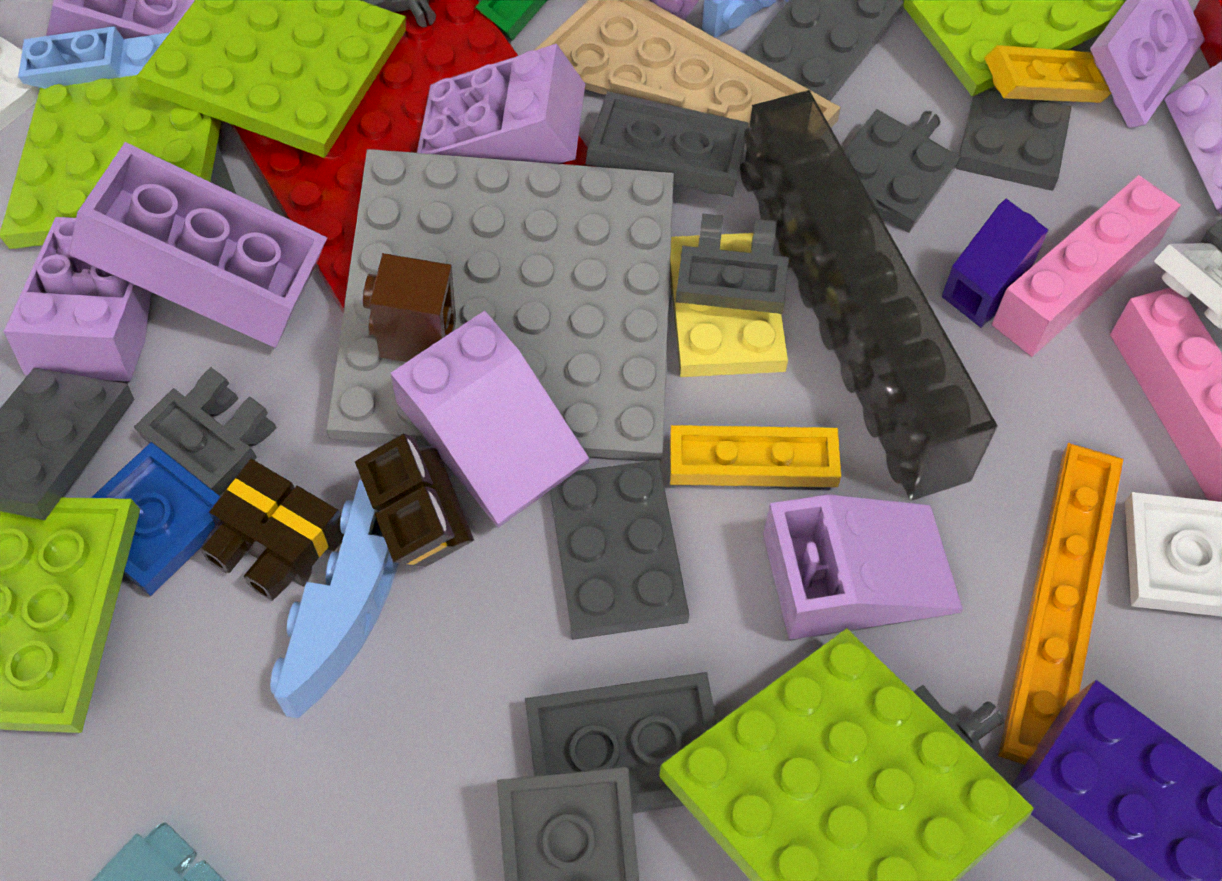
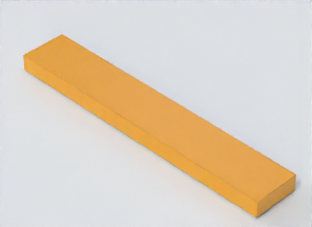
M1068 443L1063 451L999 748V757L1025 765L1062 708L1065 707L1070 698L1080 692L1123 458Z

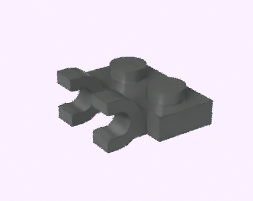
M702 213L699 246H682L676 302L783 314L789 257L773 255L776 221L755 219L751 253L720 250L723 215Z
M210 367L186 396L173 388L134 428L148 443L152 442L220 496L230 486L251 458L253 460L257 458L252 448L248 445L264 441L277 427L271 420L265 417L268 414L266 408L250 396L240 405L234 416L224 426L212 418L211 414L216 415L225 412L238 400V397L227 388L229 385L228 380Z

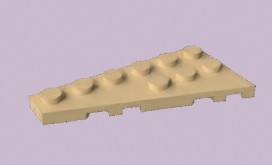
M588 0L535 49L538 50L557 43L584 81L586 90L604 95L609 91L749 122L747 133L807 149H812L838 121L841 109L838 105L648 0Z

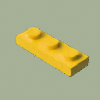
M997 45L984 57L993 76V84L1001 93L1003 99L1101 103L1112 94L1101 71L1095 65L1092 52Z
M671 425L670 485L838 487L841 480L838 428Z

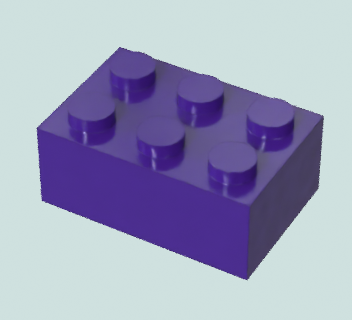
M1098 680L1093 681L1069 699L1011 786L1034 807L1030 815L1116 881H1221L1222 771Z

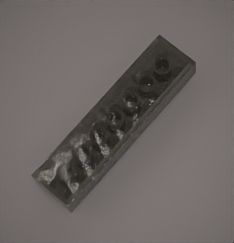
M807 90L752 105L750 126L744 132L746 157L745 162L740 165L742 183L747 192L753 191L759 203L761 220L776 221L775 236L778 240L779 254L783 257H789L788 268L792 267L798 279L801 300L806 308H812L819 320L821 339L828 350H834L841 364V376L845 387L850 393H856L863 407V419L869 434L874 438H879L886 452V464L890 476L895 483H902L910 501L971 482L998 425L811 91Z

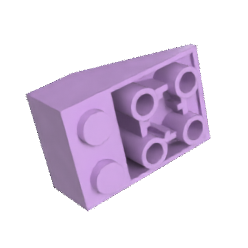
M557 43L538 50L527 51L520 56L495 64L482 66L468 73L442 79L430 86L417 153L561 164L575 160L585 83Z
M55 217L3 332L24 375H28L33 368L102 380L130 382L145 343L151 292L69 255L76 218Z
M821 495L770 503L763 536L789 640L842 632L846 628L850 631L962 612L961 601L930 505L838 495Z

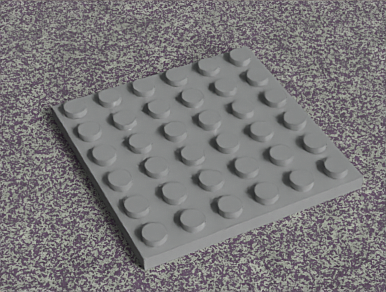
M367 149L327 423L329 439L388 443L404 433L415 438L417 445L431 446L396 403L391 372L406 362L380 358L376 336L369 335L368 331L371 311L363 307L364 285L368 274L377 275L382 253L452 265L456 310L454 330L485 310L521 352L588 457L639 461L659 460L661 462L664 436L674 173Z

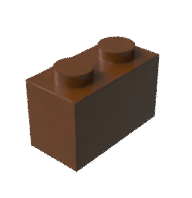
M382 253L377 275L368 274L363 291V307L371 311L368 326L369 335L376 336L380 358L408 362L454 331L456 310L451 264Z

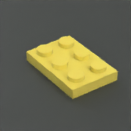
M753 233L721 234L720 250L751 253ZM700 235L671 237L670 282L680 377L786 372L788 356L781 314L676 302L682 246L698 247Z

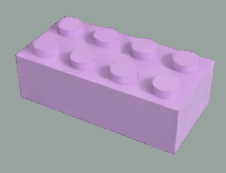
M125 142L77 212L69 255L276 348L312 276L327 237Z

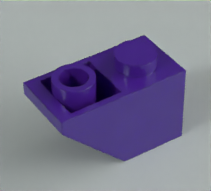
M1006 198L997 206L953 264L941 297L982 328L996 315L1006 289L1034 265L1049 230L1031 214L1024 212Z

